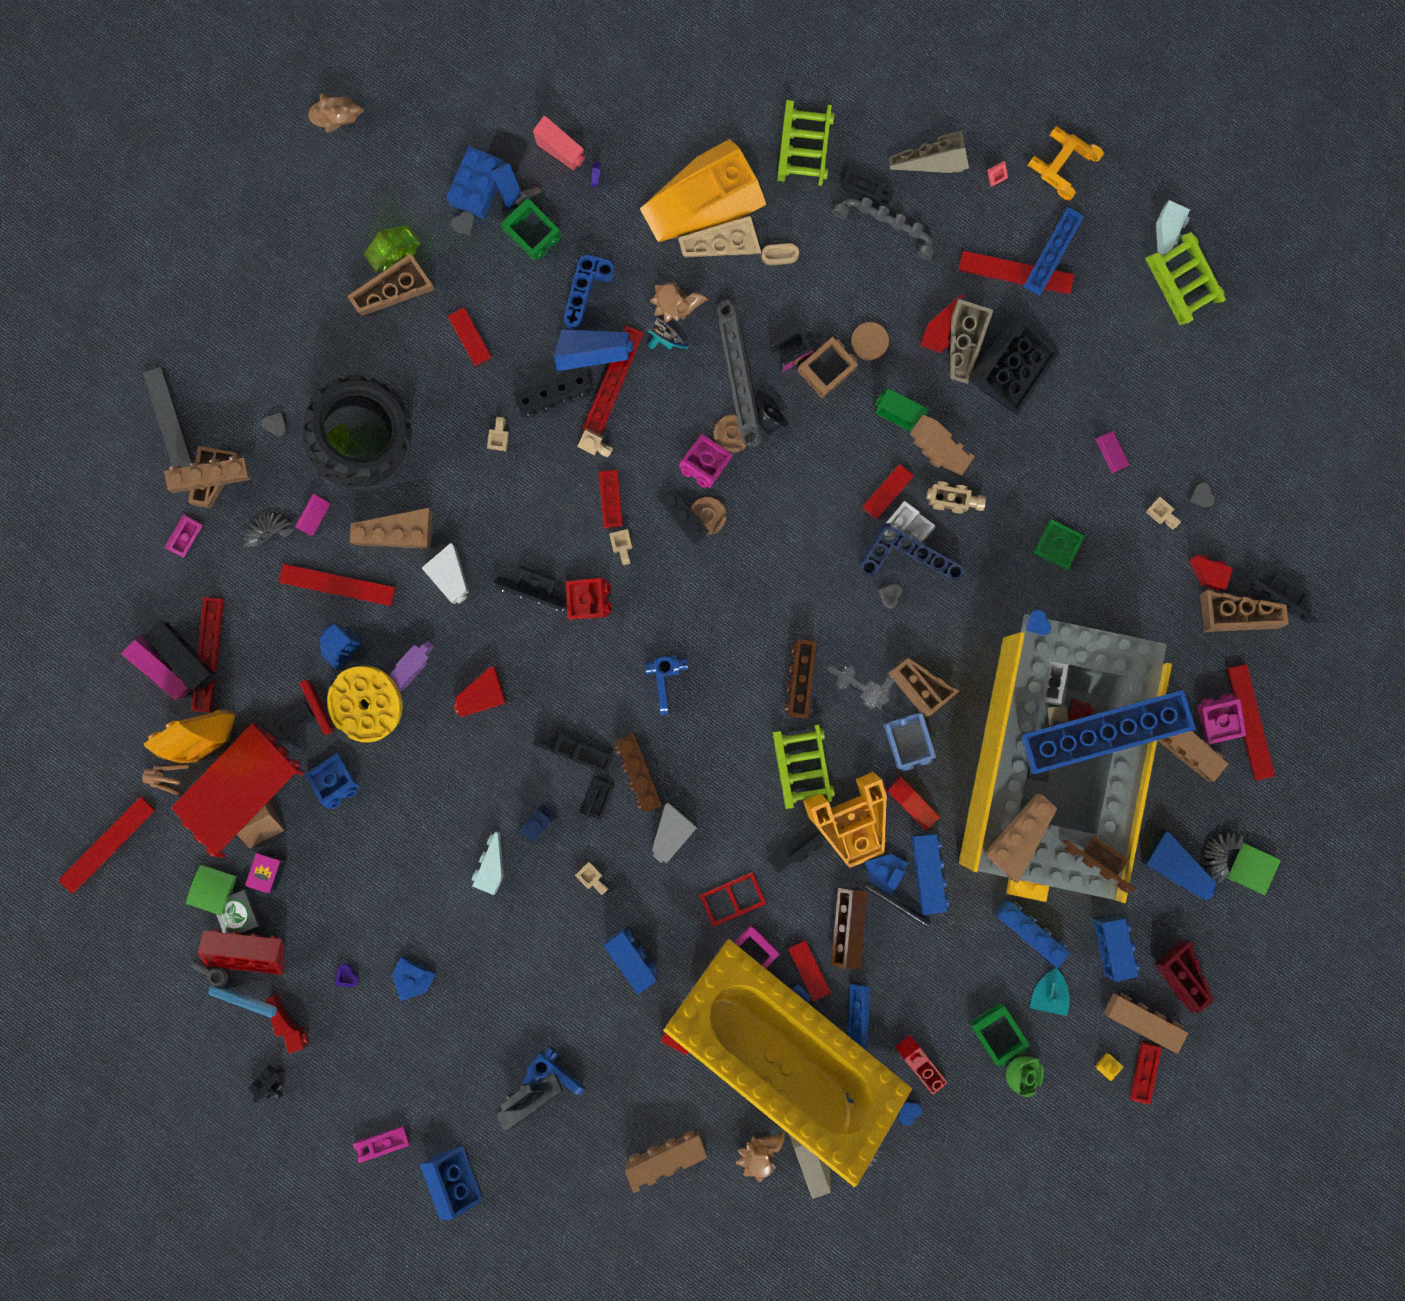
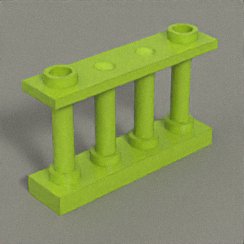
M787 100L777 181L785 182L786 175L799 174L819 177L818 185L822 186L823 179L827 180L828 175L825 161L829 125L833 124L834 113L831 112L832 105H828L827 112L824 114L797 111V108H793L794 101ZM797 118L824 121L825 129L824 132L795 129V127L791 126L792 120ZM801 137L823 140L822 150L795 148L793 145H789L790 138ZM792 155L821 158L820 169L791 166L790 163H787V159Z
M1192 232L1182 235L1183 243L1164 255L1157 252L1145 258L1179 325L1187 324L1194 320L1192 312L1213 300L1215 304L1226 300L1224 290L1218 285L1198 246V239ZM1187 250L1192 260L1170 272L1166 262ZM1196 267L1200 277L1181 289L1177 288L1174 282L1175 278ZM1205 284L1209 294L1189 306L1186 305L1183 299L1184 295Z
M814 725L815 731L789 736L781 735V731L772 732L786 809L794 808L793 803H797L798 800L809 799L818 794L826 796L829 802L835 796L833 785H829L822 745V740L825 739L824 730L819 728V725ZM812 739L817 741L818 750L792 755L785 754L783 746H787L788 743ZM815 758L820 759L821 769L796 774L788 773L787 765H790L791 762ZM823 777V789L799 793L791 792L790 784H793L795 781Z

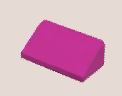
M1113 431L1096 439L1111 473L1130 465Z
M315 494L312 495L295 528L313 536L330 503Z
M183 514L165 544V548L184 558L203 525Z

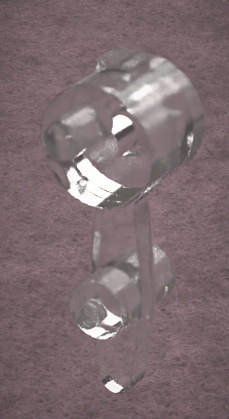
M828 665L826 670L839 677L836 682L839 690H842V688L846 689L849 683L863 691L860 695V698L864 700L863 704L871 709L874 707L881 709L883 704L886 705L889 698L887 697L890 694L889 689L894 682L893 677H887L883 686L870 680L865 686L853 679L856 673L853 671L855 667L850 665L849 668L845 667L843 672Z

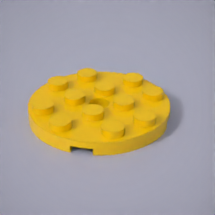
M367 665L354 666L340 673L329 688L327 705L330 717L335 726L346 733L350 739L359 742L378 741L389 735L397 727L402 715V697L396 683L384 671ZM362 699L370 703L368 709L363 708L361 705Z

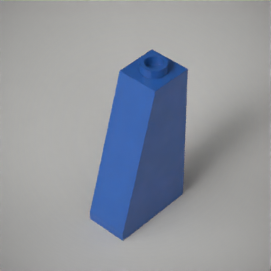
M561 330L554 355L556 368L561 371L628 360L629 352L633 351V341L629 338V332Z
M1160 830L1144 857L1142 864L1197 897L1208 901L1215 894L1217 883L1169 832Z

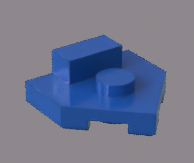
M891 853L865 861L871 884L891 896L902 879L908 863Z
M401 957L392 974L400 1001L426 993L436 973Z

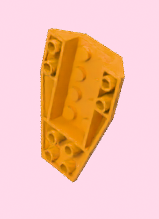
M729 139L697 156L640 208V211L656 240L661 242L741 219L765 206L766 202L758 180L743 153Z
M217 710L210 714L185 720H174L165 726L167 729L161 733L157 731L148 737L149 740L144 743V746L159 758L179 763L198 762L230 741L236 714L234 711Z

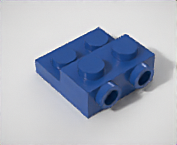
M338 753L305 774L321 805L327 809L338 807L342 799L354 796L357 793L356 790L360 788L353 773L348 770L341 755Z

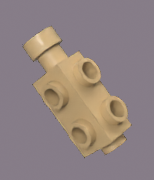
M939 481L937 484H933L931 488H928L926 499L929 500L928 505L933 506V509L944 510L948 508L952 509V512L963 514V511L966 512L969 507L979 511L984 510L986 496H971L972 491L967 490V486L956 485V488L948 487L949 483ZM937 494L942 495L943 498L941 501L937 500ZM955 498H960L961 503L957 504Z

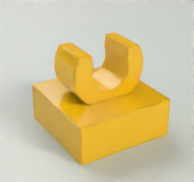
M1108 1052L1094 1066L1110 1081L1123 1068Z

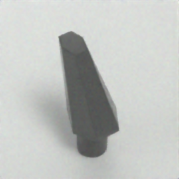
M538 187L520 192L521 196L515 203L520 206L527 198L532 201L542 191Z

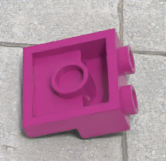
M701 434L682 459L679 468H681V472L685 476H692L697 479V483L701 487L705 488L707 486L711 488L732 459L733 454Z
M1224 694L1220 696L1221 699L1219 700L1207 698L1202 700V704H1197L1199 721L1203 724L1205 741L1208 744L1246 736L1239 698L1232 696V694Z

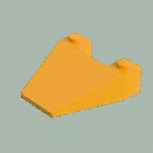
M874 772L856 779L861 796L831 808L829 801L822 794L803 801L809 819L849 868L884 854L887 796L882 779Z

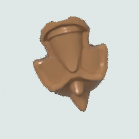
M323 93L320 94V101L310 108L308 117L314 125L324 127L326 132H332L342 125L354 123L356 118L364 111V108L355 104L351 98L333 97Z
M666 283L664 285H655L656 294L650 302L657 306L654 316L663 315L664 322L667 323L672 318L676 321L679 318L684 320L686 315H689L694 309L709 299L697 293L687 296L684 294V290L681 291L677 287V283Z
M785 1132L771 1136L764 1135L762 1137L753 1135L751 1138L752 1143L747 1142L746 1148L738 1149L742 1158L737 1160L736 1164L745 1167L744 1176H754L761 1182L765 1177L771 1175L775 1170L773 1162L775 1154L773 1152H779L782 1148Z

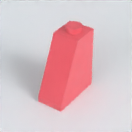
M543 116L533 130L537 146L574 171L577 166H581L585 159L583 148L550 119Z

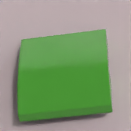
M1243 843L1227 879L1262 895H1266L1281 860Z
M201 864L192 882L186 904L220 916L223 915L228 896L233 894L237 876Z

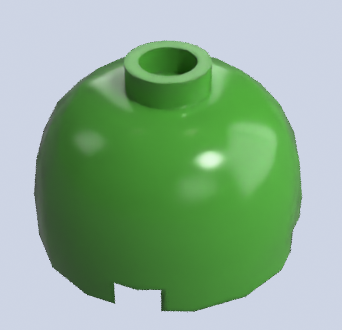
M1018 1056L1009 1063L1006 1068V1081L1010 1089L1023 1097H1031L1037 1092L1035 1089L1037 1085L1041 1086L1044 1077V1068L1042 1064H1039L1038 1059L1030 1056Z

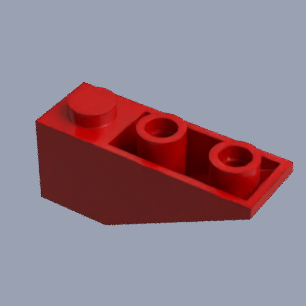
M963 295L956 298L928 323L919 346L941 353L944 348H948L951 340L948 336L951 330L952 315L957 300H962Z
M911 1035L895 1046L932 1095L948 1083Z

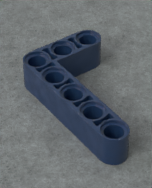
M885 523L880 527L860 560L862 573L868 577L874 576L891 549L895 548L950 580L958 581L964 576V569L959 561L891 523ZM891 529L894 531L891 537L884 536L886 530ZM909 539L910 544L908 546H901V541ZM877 546L884 547L881 553L877 554L874 552ZM919 549H927L924 555H917ZM938 557L943 558V561H942L941 564H939V565L933 564V562H934V560H935L936 558H938ZM868 562L874 564L873 568L870 570L864 568L865 564ZM959 567L957 573H950L951 568Z

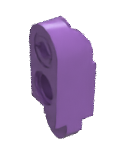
M429 640L422 644L420 648L414 645L391 672L390 677L396 683L400 692L428 664L426 663L429 658L427 655L434 648V644Z

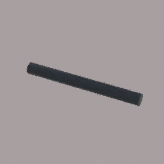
M866 881L863 888L926 928L930 925V920L870 882Z

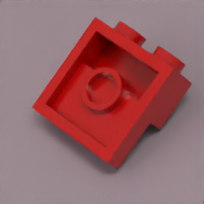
M596 578L566 581L568 620L609 617V613L612 612V604L608 601L611 585L607 582V579Z

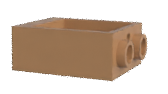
M834 337L829 339L805 360L797 370L822 399L853 373L858 366L854 355L848 354L844 350L845 346L839 339L835 340ZM832 346L849 367L826 386L810 369L809 365Z

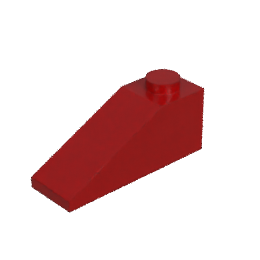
M897 777L885 789L925 831L940 818L901 777Z

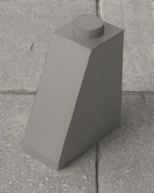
M669 802L665 804L652 848L654 852L653 857L660 863L663 861L667 863L697 828L696 825Z

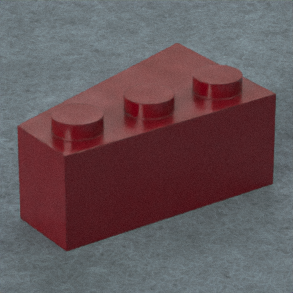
M1181 940L1153 964L1188 1011L1200 1013L1214 1001L1206 979L1201 973L1199 960L1196 959L1192 941Z

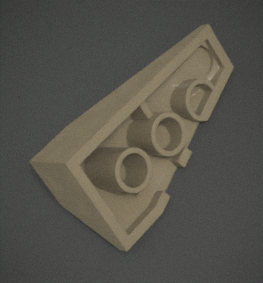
M962 131L938 137L937 142L932 144L925 142L915 151L908 149L889 157L891 170L959 173L969 168Z
M961 299L957 300L951 320L950 379L968 384V379L971 376L993 313L992 309Z
M789 1134L812 1199L831 1193L830 1167Z

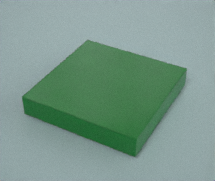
M1050 519L1033 554L1065 570H1069L1085 535Z

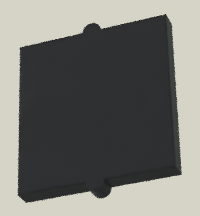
M497 131L492 143L489 144L490 149L487 154L504 160V163H509L512 171L516 172L521 160L524 159L523 155L528 143Z

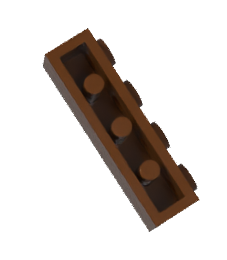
M797 639L796 644L792 643L791 655H794V662H790L789 674H792L791 682L787 683V693H790L789 701H785L784 712H788V717L808 719L817 641Z
M635 733L616 740L617 744L614 747L617 755H622L624 762L621 765L624 773H628L631 780L628 781L631 791H635L638 798L635 799L638 809H642L643 813L661 807L662 802Z
M838 888L831 966L842 969L861 968L868 890Z

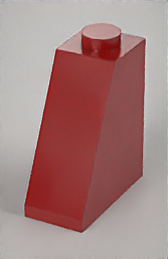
M489 667L455 698L456 703L453 705L456 714H460V717H465L507 703L496 667Z

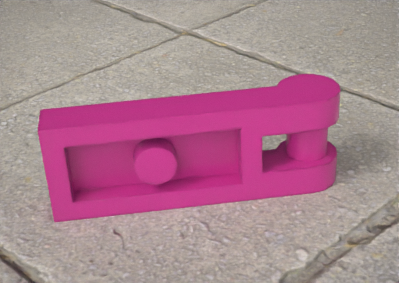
M405 1125L375 1136L358 1140L353 1143L354 1150H357V1159L361 1163L407 1147L411 1143ZM368 1146L370 1152H366L364 1147Z

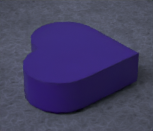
M593 161L590 186H598L600 162Z
M344 963L338 967L335 985L350 988L359 983V975L353 972L352 965Z

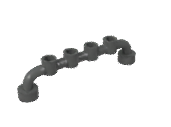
M866 197L862 201L850 198L843 201L842 204H836L833 214L837 218L846 219L850 212L848 207L854 206L864 214L868 213L875 216L880 222H887L897 230L908 232L913 238L922 239L925 245L920 247L917 254L924 260L929 261L934 255V250L932 249L933 242L930 235L922 231L924 228L922 224L914 222L911 226L905 223L907 218L904 215L897 214L896 217L889 215L890 210L885 206H880L879 209L872 207V200Z

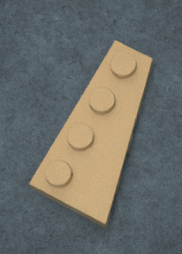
M751 216L678 238L683 257L761 254Z

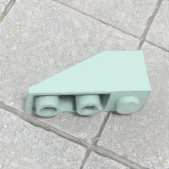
M1170 200L1163 207L1156 222L1157 247L1161 255L1172 250L1174 244H1178L1182 236L1180 231L1182 228H1185L1190 218L1187 216L1190 209Z
M499 831L490 835L487 841V845H489L487 853H482L479 860L482 863L479 870H475L472 881H474L473 887L492 895L497 893L504 876L501 834Z

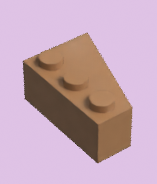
M909 658L902 661L888 673L919 712L923 714L924 718L932 715L959 692Z

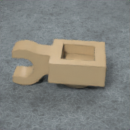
M503 417L496 418L495 430L489 429L487 449L507 452L509 432L504 431L506 419Z
M589 429L584 431L577 446L593 455L598 451L605 457H608L613 450L612 447L602 443L604 437Z
M1161 497L1146 511L1159 524L1165 521L1172 530L1181 523L1179 519L1171 514L1174 508Z
M628 529L610 533L613 552H620L623 565L630 564L627 550L633 548Z
M588 862L575 875L587 889L594 886L601 895L608 890L599 880L603 875L591 862Z

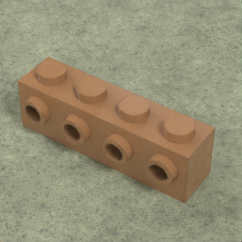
M231 456L227 461L213 459L209 460V464L201 465V462L190 463L189 467L185 468L171 466L169 470L164 471L167 489L171 493L250 480L247 461L240 456Z
M1113 993L1103 1014L1177 1054L1179 1053L1188 1035V1032L1183 1030V1025L1174 1020L1172 1023L1166 1021V1016L1157 1011L1154 1014L1149 1012V1007L1140 1002L1137 1005L1130 1002L1132 998L1123 993L1120 996Z

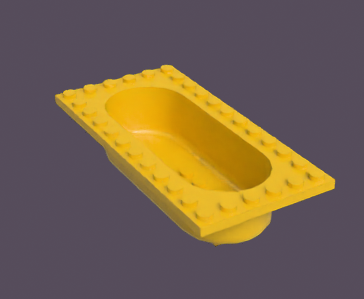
M730 939L724 943L663 1029L671 1038L850 1183L853 1188L859 1184L912 1090L908 1084ZM847 1092H848L849 1098L854 1100V1104L848 1102V1100H847V1098H846V1093H847Z

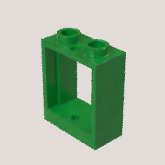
M529 198L501 223L503 231L534 262L537 259L543 258L547 253L546 250L551 245L555 246L560 241V230ZM532 212L551 230L533 249L514 231Z
M889 388L886 393L881 392L874 405L877 408L875 414L910 432L922 415L926 416L929 409Z
M1001 1002L969 1022L970 1027L997 1067L1008 1064L1011 1061L1010 1058L1015 1055H1022L1027 1051L1026 1048L1030 1046ZM1002 1016H1005L1021 1042L996 1057L980 1031Z

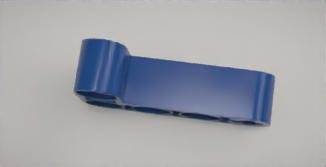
M584 255L579 259L564 314V321L568 330H579L581 328L594 279L609 282L614 278V266L609 260L590 255ZM586 263L592 264V267L588 270L583 268V265ZM603 268L611 270L608 274L601 273ZM581 281H585L588 283L587 286L583 288H580L578 284ZM576 299L583 301L579 306H575L573 302ZM573 312H575L576 321L571 324L570 320H573Z

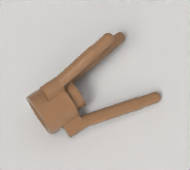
M154 765L153 769L146 768L142 776L143 783L150 784V787H156L179 795L180 792L160 783L180 784L181 782L164 778L163 773L160 771L187 769L189 765Z

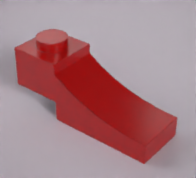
M278 993L265 999L266 1003L277 1008L276 1015L271 1017L275 1037L284 1036L288 1054L303 1050L308 1046L309 1042L307 1031H304L303 1027L299 1028L291 1020L281 1003Z

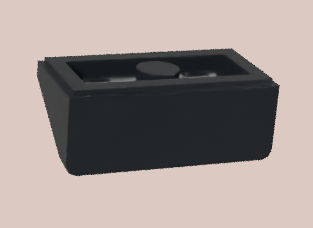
M593 777L579 812L601 821L615 785Z

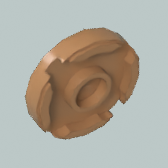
M874 322L860 324L854 330L851 337L852 350L863 360L879 359L885 354L889 345L887 331L881 325Z
M727 415L716 423L713 431L716 444L730 453H738L746 448V445L742 443L737 415ZM751 433L748 435V441H750Z
M713 497L700 498L691 506L694 513L709 529L706 535L715 534L723 528L726 522V510L718 499Z

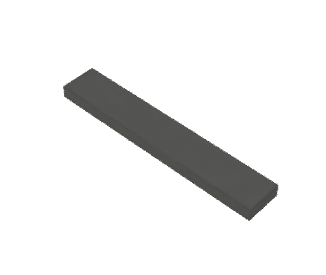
M162 367L144 372L145 382L172 466H181V468L189 467V464L193 463L164 370Z

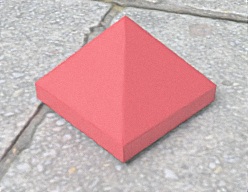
M1004 161L987 170L991 187L1008 178Z

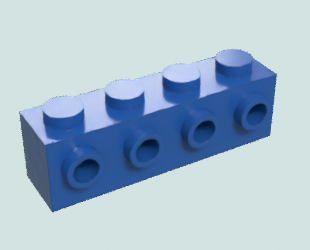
M935 833L913 835L911 840L921 913L927 915L947 912L946 907H949L948 895L944 894V887H947L945 876H942L941 868H944V860L939 855V849L942 848L941 839Z
M1005 900L994 915L1053 966L1059 968L1070 955L1066 950L1068 946L1060 939L1055 941L1051 937L1053 933L1043 926L1041 929L1036 924L1038 921L1032 915L1028 914L1026 916L1021 912L1023 908L1015 901L1011 903Z

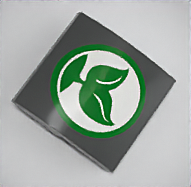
M247 889L228 896L225 913L221 916L217 915L223 933H242L260 926Z

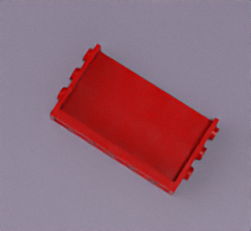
M253 723L171 807L183 821L182 825L195 834L193 836L195 840L201 844L203 843L206 847V852L212 857L224 858L226 854L222 850L294 774L301 776L304 774L300 769L301 764L288 756V750L281 745L279 746L275 742L277 739L271 733H266L261 726Z

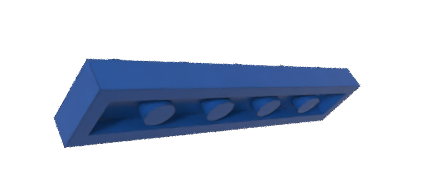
M1067 207L1025 282L1024 288L1039 296L1041 295L1084 215Z

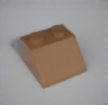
M269 801L237 835L249 848H252L285 831Z

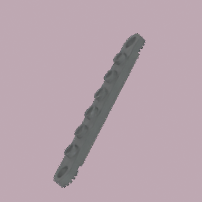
M723 300L718 304L717 312L741 439L744 445L756 447L761 442L762 436L738 311L735 303ZM729 305L731 310L729 314L724 315V308ZM754 432L755 440L749 442L748 435Z

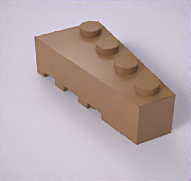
M410 253L347 297L358 313L364 316L435 289Z
M430 508L351 523L350 543L358 546L431 549L433 511Z
M1210 590L1200 594L1204 632L1280 629L1289 624L1287 606L1284 604L1263 600L1257 601L1247 597L1241 598L1226 593H1215Z
M1193 731L1157 740L1207 781L1215 782L1228 765L1222 754L1213 751L1209 747L1210 745L1195 735Z
M1036 794L983 854L1012 881L1018 883L1057 808L1042 794Z
M699 1131L686 1132L682 1138L677 1140L676 1138L669 1139L665 1142V1145L660 1147L655 1145L648 1148L647 1152L643 1154L635 1153L629 1156V1159L626 1161L625 1173L633 1193L640 1191L639 1186L643 1184H648V1186L655 1184L662 1175L664 1177L673 1175L678 1171L679 1167L686 1169L706 1159L707 1151Z

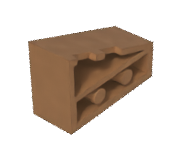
M922 415L910 432V435L914 438V443L923 449L922 453L931 459L930 463L938 468L942 466L962 475L975 457L972 453L963 451V445L960 442L957 444L951 440L952 434L937 420Z
M198 446L195 462H201V465L209 464V460L221 459V461H227L231 456L240 455L235 452ZM225 484L190 490L188 503L194 506L212 508Z

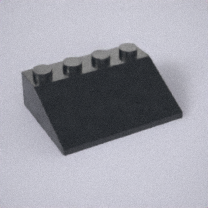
M1010 317L968 380L981 392L1015 415H1018L1059 352L1024 318Z

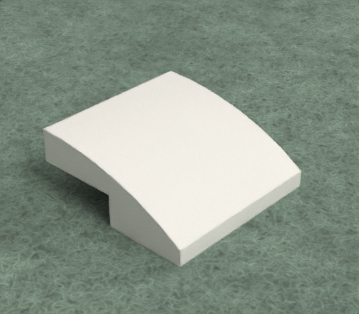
M905 501L887 521V523L901 528L922 541H925L935 529L933 523L920 515L919 511ZM891 529L886 530L884 535L891 537L894 531ZM909 539L901 541V546H908L910 544Z

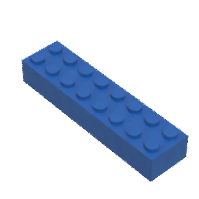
M1184 690L1022 734L1020 738L1031 774H1037L1193 731L1196 728Z

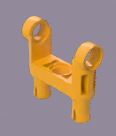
M1056 125L1049 136L1063 145L1061 152L1052 164L1048 165L1034 155L1027 166L1041 174V179L1056 188L1060 197L1070 201L1076 192L1071 187L1072 184L1060 177L1057 172L1073 150L1086 159H1091L1095 162L1100 161L1104 152L1097 145H1089L1075 134L1069 135Z

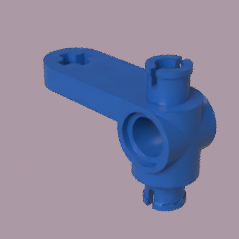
M664 656L654 658V662H645L646 668L651 667V669H646V675L656 673L661 715H668L664 677L679 675L680 670H688V665H682L688 663L687 658L678 659L677 656ZM663 661L670 663V669L667 672H662L659 668L660 663Z
M549 1047L545 1053H539L527 1068L526 1073L528 1075L522 1080L524 1084L529 1081L531 1084L541 1083L550 1073L556 1074L561 1083L579 1096L586 1090L580 1081L554 1061L559 1053L555 1050L551 1054L554 1050L552 1047ZM544 1062L547 1069L540 1070L537 1067V1063Z

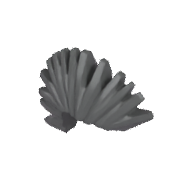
M267 513V516L263 514V518L259 516V520L257 518L254 519L258 527L250 524L253 530H246L248 533L245 534L247 537L244 538V541H247V543L244 544V547L259 546L274 533H278L285 538L294 529H287L291 524L287 519L281 521L282 516L280 514L276 518L275 513Z
M1227 833L1226 842L1222 835H1218L1220 843L1213 838L1211 840L1214 843L1208 842L1212 847L1206 845L1212 851L1204 850L1208 854H1204L1203 857L1213 858L1214 860L1204 862V864L1213 865L1207 871L1213 870L1209 874H1214L1213 879L1220 876L1219 883L1230 874L1227 866V853L1230 849L1242 848L1243 835L1240 836L1236 843L1234 833L1231 838L1230 833Z

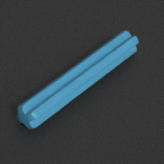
M209 987L208 994L270 1018L276 1015L277 1008L273 1005L224 987Z

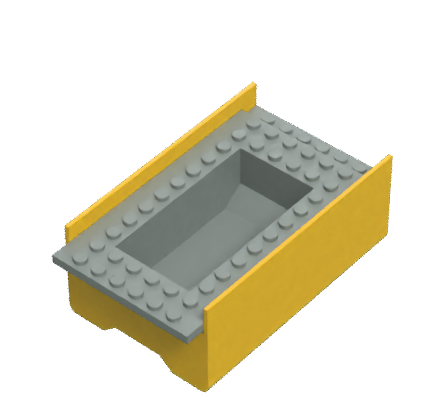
M1025 614L1021 632L1003 638L958 864L974 872L980 871L1008 877L983 853L1036 794H1042L1057 810L1020 881L1016 883L1009 878L1006 893L1046 902L1049 886L1126 903L1128 892L1125 893L1116 886L1118 883L1112 878L1108 881L1099 874L1100 870L1093 866L1091 869L1081 862L1083 858L1079 855L1073 856L1064 850L1066 846L1062 843L1068 840L1083 851L1092 837H1097L1129 860L1118 876L1130 884L1157 741L1049 770V779L1045 782L1027 778L1029 764L1020 735L1048 728L1046 708L1060 706L1041 701L1049 661L1069 665L1067 690L1063 705L1067 706V712L1071 700L1074 698L1089 703L1093 708L1092 715L1166 695L1172 667L1171 663L1163 664L1167 644L1046 619L1051 624L1050 633L1041 636L1026 631L1031 615Z

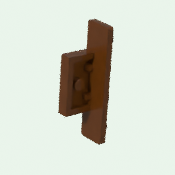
M1093 836L1083 851L1068 840L1062 843L1066 846L1064 850L1073 856L1077 854L1082 857L1083 860L1081 862L1091 869L1093 866L1099 869V874L1108 881L1112 878L1118 883L1116 886L1125 893L1136 890V888L1118 876L1129 860L1097 837Z

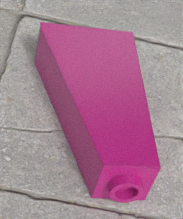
M140 634L121 654L175 701L179 697L183 699L190 692L184 685L185 681L172 672L173 668L160 659L161 655L157 651L152 650L147 644L148 641Z

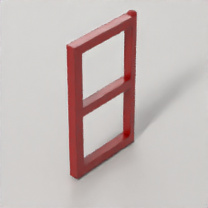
M754 872L699 895L713 927L766 904L754 877ZM751 877L761 902L739 910L730 886ZM726 888L736 913L715 921L705 897Z

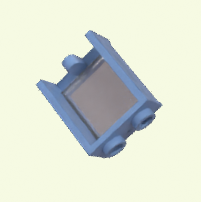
M922 713L912 714L883 724L898 769L903 771L914 768V764L921 763V765H926L932 762L931 759L936 758Z

